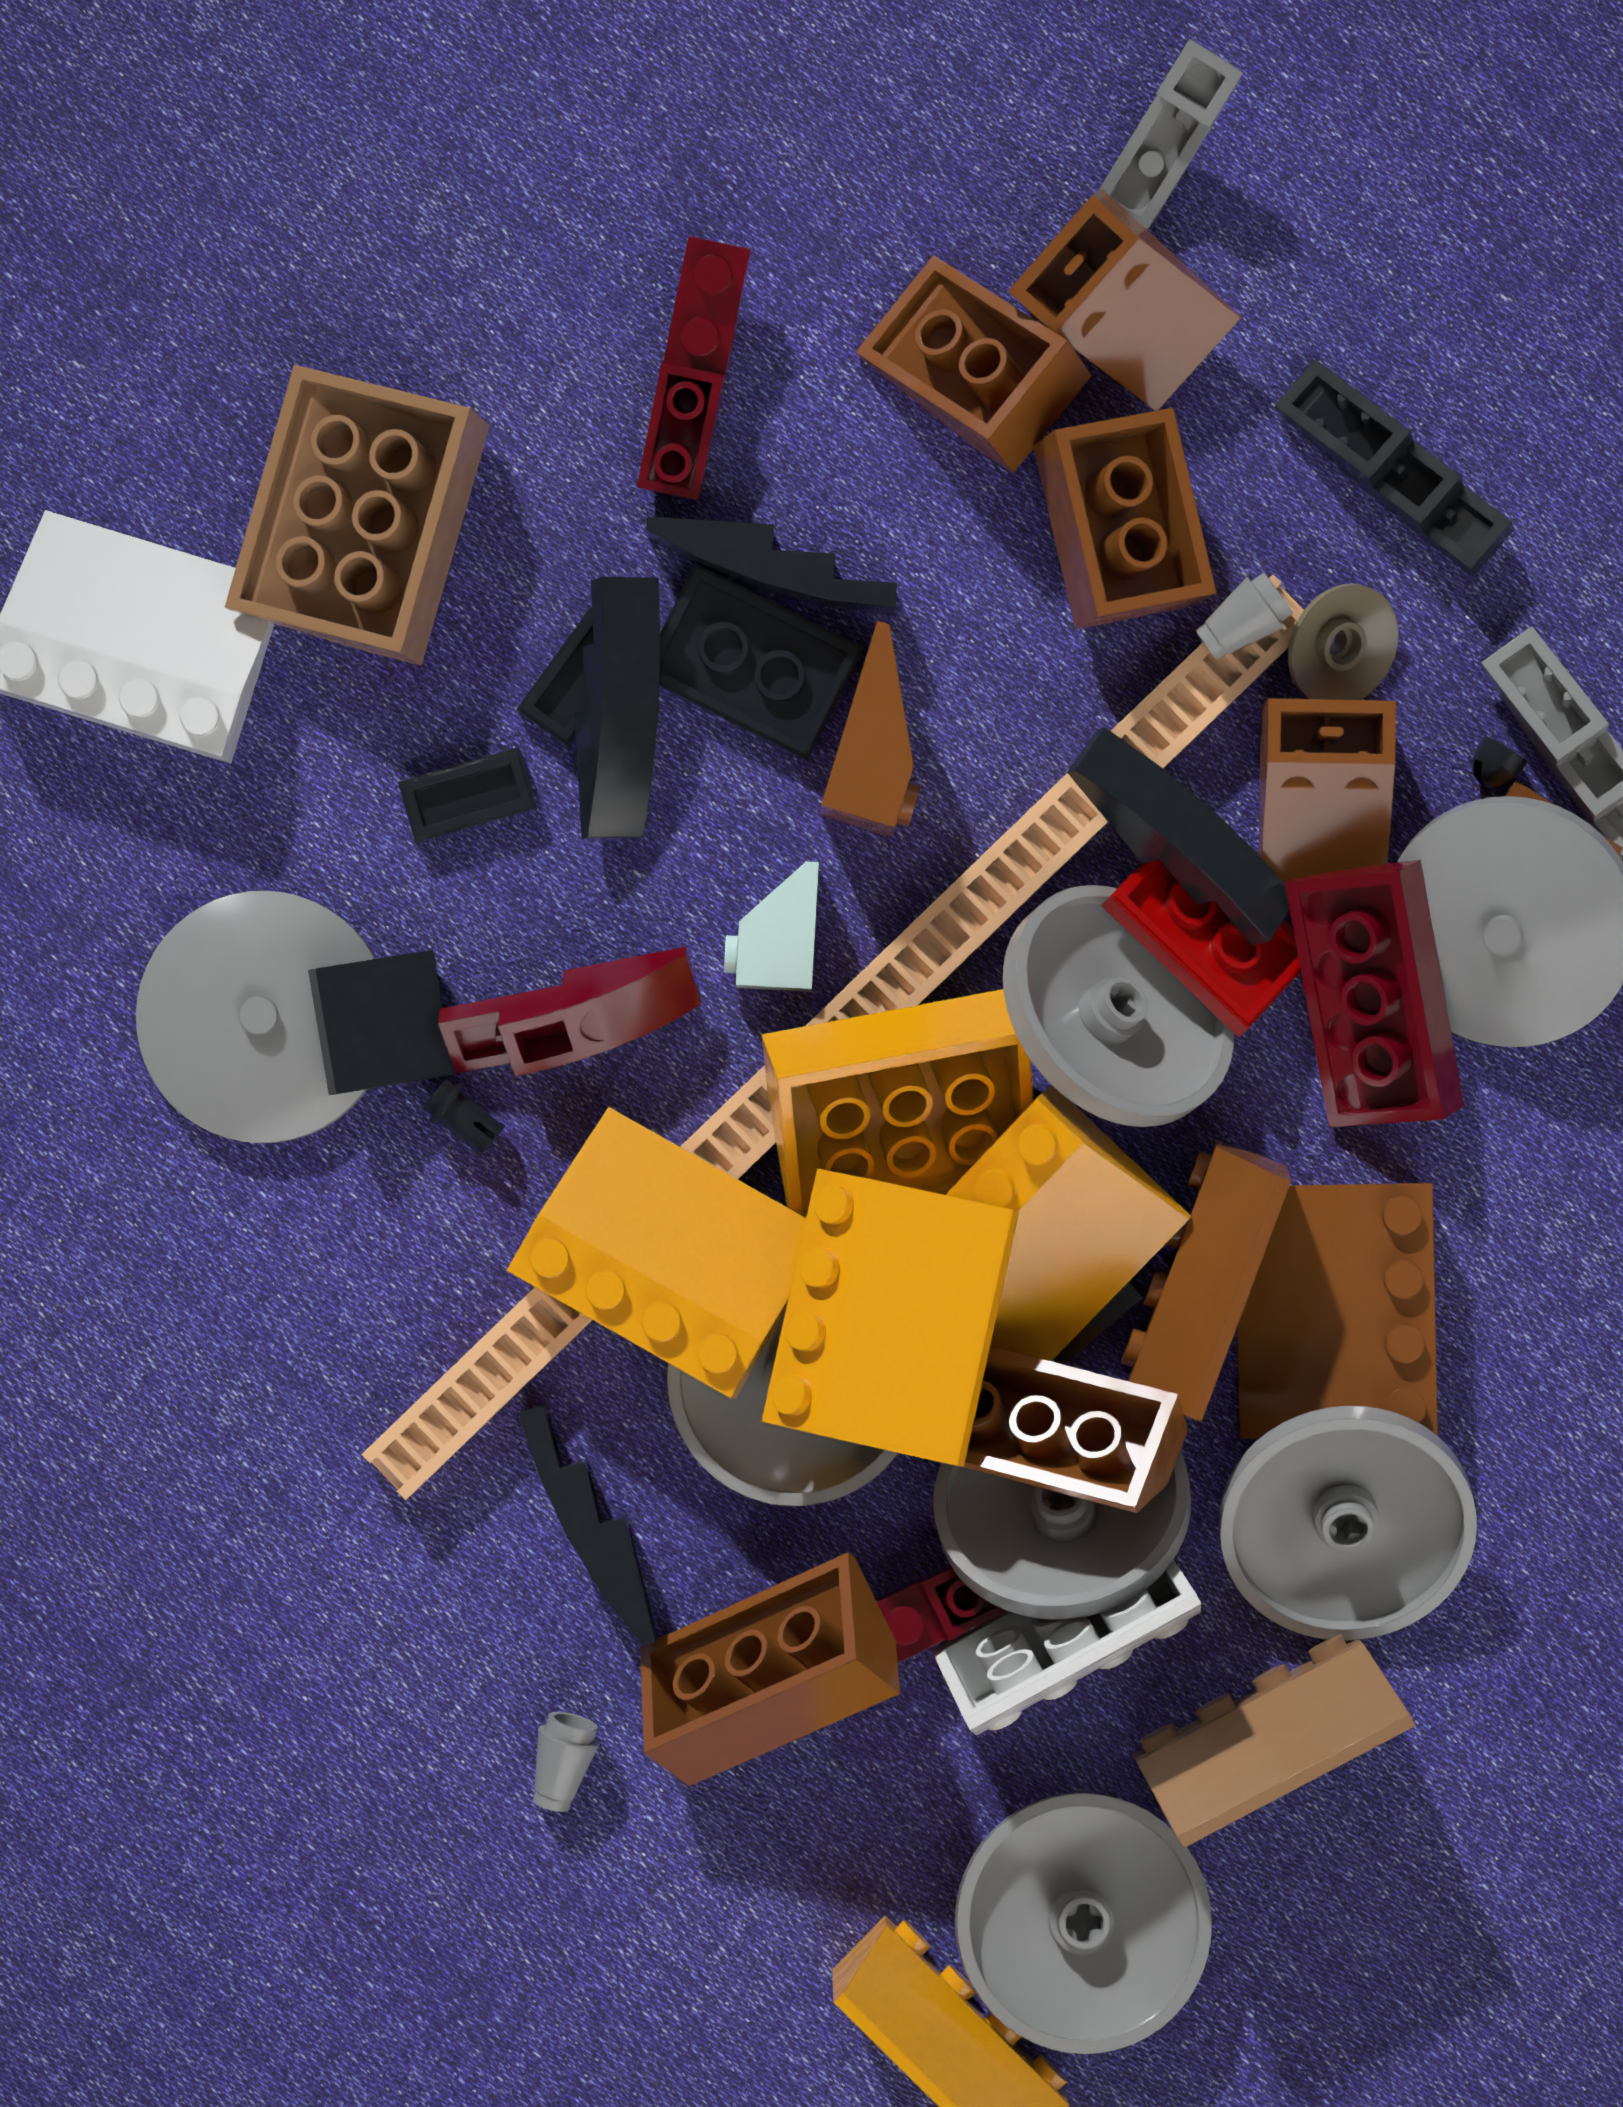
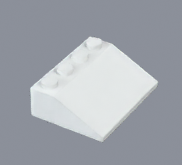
M45 510L0 613V694L231 764L274 623L225 608L236 569L234 567Z
M1173 1559L1163 1574L1147 1589L1127 1602L1107 1611L1072 1619H1041L1008 1611L931 1651L970 1731L978 1735L987 1729L999 1730L1012 1724L1021 1715L1022 1710L1042 1699L1052 1700L1067 1694L1075 1687L1077 1680L1099 1668L1110 1669L1120 1665L1131 1656L1133 1649L1153 1638L1163 1639L1178 1633L1187 1625L1188 1619L1201 1613V1602Z

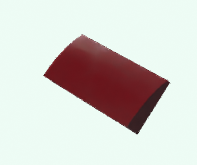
M1421 860L1340 870L1291 879L1285 882L1329 1127L1443 1120L1464 1107Z

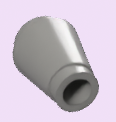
M1263 572L1252 581L1246 577L1205 620V623L1195 631L1218 661L1227 653L1231 654L1283 629L1284 626L1281 622L1292 615L1293 611Z
M551 1712L548 1714L546 1724L539 1726L535 1792L533 1796V1802L536 1805L557 1812H566L570 1809L571 1801L574 1799L600 1745L599 1740L595 1738L598 1726L593 1721L572 1713Z

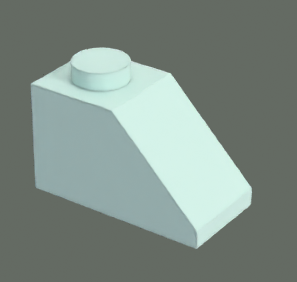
M806 861L739 921L738 936L726 935L724 973L736 974V988L812 992L819 862Z

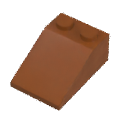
M934 255L856 351L859 358L963 440L1012 473L1017 470L1033 450V446L1041 440L1092 376L1068 340Z
M877 621L821 803L820 816L893 837L897 823L909 827L921 785L910 782L914 765L890 624Z

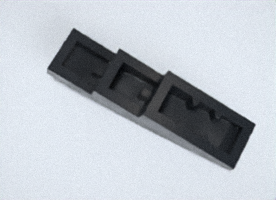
M1316 359L1274 406L1283 418L1372 497L1472 577L1477 574L1514 531L1512 521L1464 486L1462 476L1415 442L1409 429Z
M647 517L646 531L650 540L722 576L767 593L827 608L890 616L895 615L897 583L834 579L835 553L773 550L774 524Z
M600 577L590 580L594 644L582 647L586 710L574 713L582 839L639 838L644 835L653 776L659 709V578Z
M1107 728L1097 729L1067 771L1069 776L1142 864L1161 860L1197 905L1215 901L1252 946L1269 942L1290 910L1286 887L1283 881L1224 820L1162 767Z
M543 1404L523 1409L519 1412L539 1477L568 1540L603 1596L643 1645L656 1642L658 1635L627 1513L602 1520L587 1459L562 1465L548 1405Z

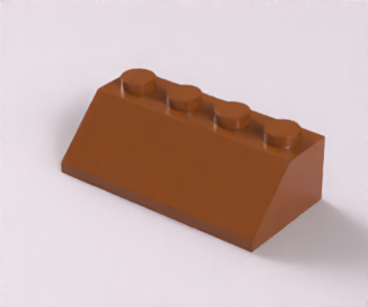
M1216 1139L1210 1154L1199 1150L1186 1185L1196 1189L1188 1212L1191 1218L1165 1244V1246L1173 1248L1174 1252L1167 1271L1163 1272L1155 1269L1149 1282L1142 1304L1153 1308L1144 1331L1133 1328L1126 1344L1121 1364L1131 1367L1128 1373V1381L1178 1394L1184 1415L1202 1422L1289 1189L1291 1177L1287 1165Z
M990 1346L964 1467L1138 1513L1167 1486L1188 1428L1179 1396L1176 1393Z
M848 1552L658 1638L654 1643L640 1647L644 1754L688 1786L900 1694L896 1640L856 1559Z

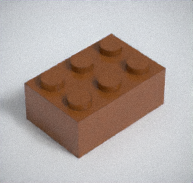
M1174 408L1057 429L1033 446L1075 630L1192 607L1216 594Z

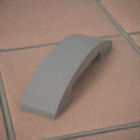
M1190 38L1099 190L1103 189L1144 228L1149 230L1210 132L1244 72Z

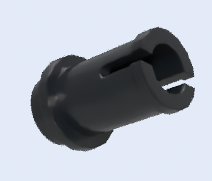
M445 1079L422 1108L431 1115L428 1120L430 1123L434 1124L438 1120L481 1157L506 1125L498 1122L461 1091L464 1087L462 1083L459 1082L455 1086Z

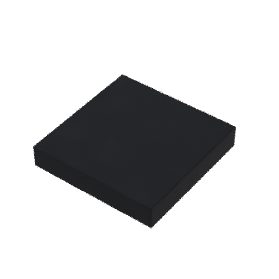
M433 950L308 970L329 1095L454 1075L452 1061L438 1024L440 1009L443 1008Z

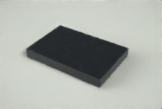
M695 563L660 632L659 688L808 762L864 651V647Z

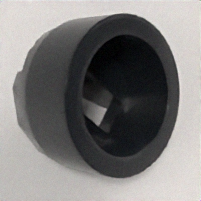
M1484 736L1473 755L1471 763L1472 774L1480 784H1484L1491 789L1500 790L1511 785L1519 777L1528 761L1496 740Z

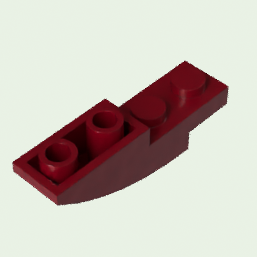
M688 236L664 361L661 362L637 482L638 488L699 500L740 316L739 310L752 251L750 248Z
M681 947L563 970L562 985L441 1008L438 1024L455 1073L511 1063L516 1077L579 1061L647 1035L700 1006L702 996L687 948Z
M950 1564L876 1598L881 1612L896 1640L897 1663L944 1640L950 1641L1008 1612L977 1595L959 1578Z

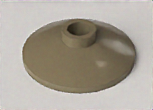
M1349 583L1338 585L1317 596L1300 615L1290 638L1288 664L1291 677L1298 690L1308 699L1361 700L1369 695L1387 675L1397 651L1398 623L1392 606L1382 594L1361 584Z

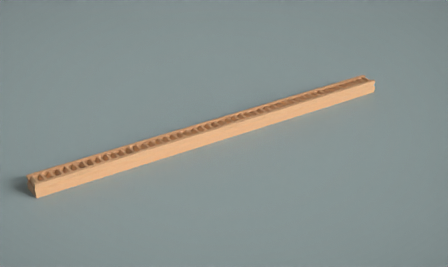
M1272 575L1269 578L1293 611L1292 615L1281 622L1284 626L1283 629L1231 654L1227 653L1218 661L1204 642H1202L1111 732L1164 769L1289 648L1293 629L1304 609L1280 586L1282 583ZM1067 773L806 1026L920 1005L1096 835L1108 821ZM765 1065L680 1147L736 1179L741 1178L776 1144ZM534 1287L361 1455L392 1483L405 1500L408 1499L564 1349L592 1319Z

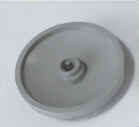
M1502 796L1474 800L1459 805L1432 820L1410 841L1397 862L1421 860L1451 1032L1469 1040L1493 1046L1528 1047L1545 1044L1570 1035L1590 1023L1612 1002L1623 985V861L1600 832L1574 813L1557 805L1526 797Z
M1086 885L1058 892L1046 899L1024 918L1011 937L1003 965L1004 997L1018 1040L1035 1067L1047 1081L1062 1095L1089 1113L1114 1123L1136 1127L1164 1125L1184 1117L1205 1102L1222 1083L1232 1058L1234 1033L1101 906L1117 888Z
M248 891L228 895L201 906L176 924L163 938L148 962L140 983L136 1006V1031L140 1051L152 1080L167 1101L184 1117L203 1129L225 1138L252 1143H279L302 1138L326 1128L352 1109L368 1089L336 1095L328 1094L308 970L376 959L374 954L357 931L345 920L322 905L297 895L275 891Z
M785 1313L736 1399L727 1397L668 1363L667 1385L669 1402L676 1427L684 1443L695 1459L715 1479L746 1497L760 1502L785 1506H804L829 1502L846 1496L872 1481L898 1455L897 1452L761 1422Z
M1339 1406L1314 1410L1285 1421L1268 1431L1244 1453L1231 1472L1222 1494L1219 1508V1534L1223 1558L1229 1575L1240 1593L1258 1612L1276 1624L1302 1635L1329 1640L1342 1634L1344 1640L1348 1641L1378 1637L1413 1624L1438 1607L1454 1590L1467 1570L1476 1542L1477 1515L1471 1486L1465 1470L1452 1450L1436 1434L1418 1422L1395 1412L1365 1406Z
M1181 1450L1167 1486L1138 1513L973 1469L941 1463L934 1488L933 1510L941 1546L949 1564L959 1578L977 1595L993 1605L1019 1615L1041 1619H1072L1090 1616L1117 1607L1147 1589L1163 1574L1177 1555L1185 1539L1191 1514V1491L1187 1467Z
M1069 1793L1051 1796L1035 1801L1005 1818L986 1836L971 1857L959 1886L956 1901L955 1936L958 1953L964 1972L979 1999L999 2021L1021 2037L1037 2045L1066 2053L1093 2054L1118 2050L1133 2045L1162 2028L1180 2011L1195 1990L1202 1976L1211 1943L1212 1918L1208 1890L1197 1862L1187 1847L1182 1848L1172 1829L1149 1811L1119 1798L1101 1794Z

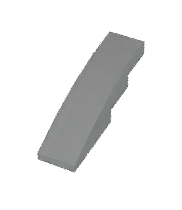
M1531 626L1482 661L1480 666L1518 724L1589 824L1602 835L1623 847V749L1608 732L1609 723ZM1622 848L1621 853H1620V855H1619L1620 858L1622 859V861H1623V848Z

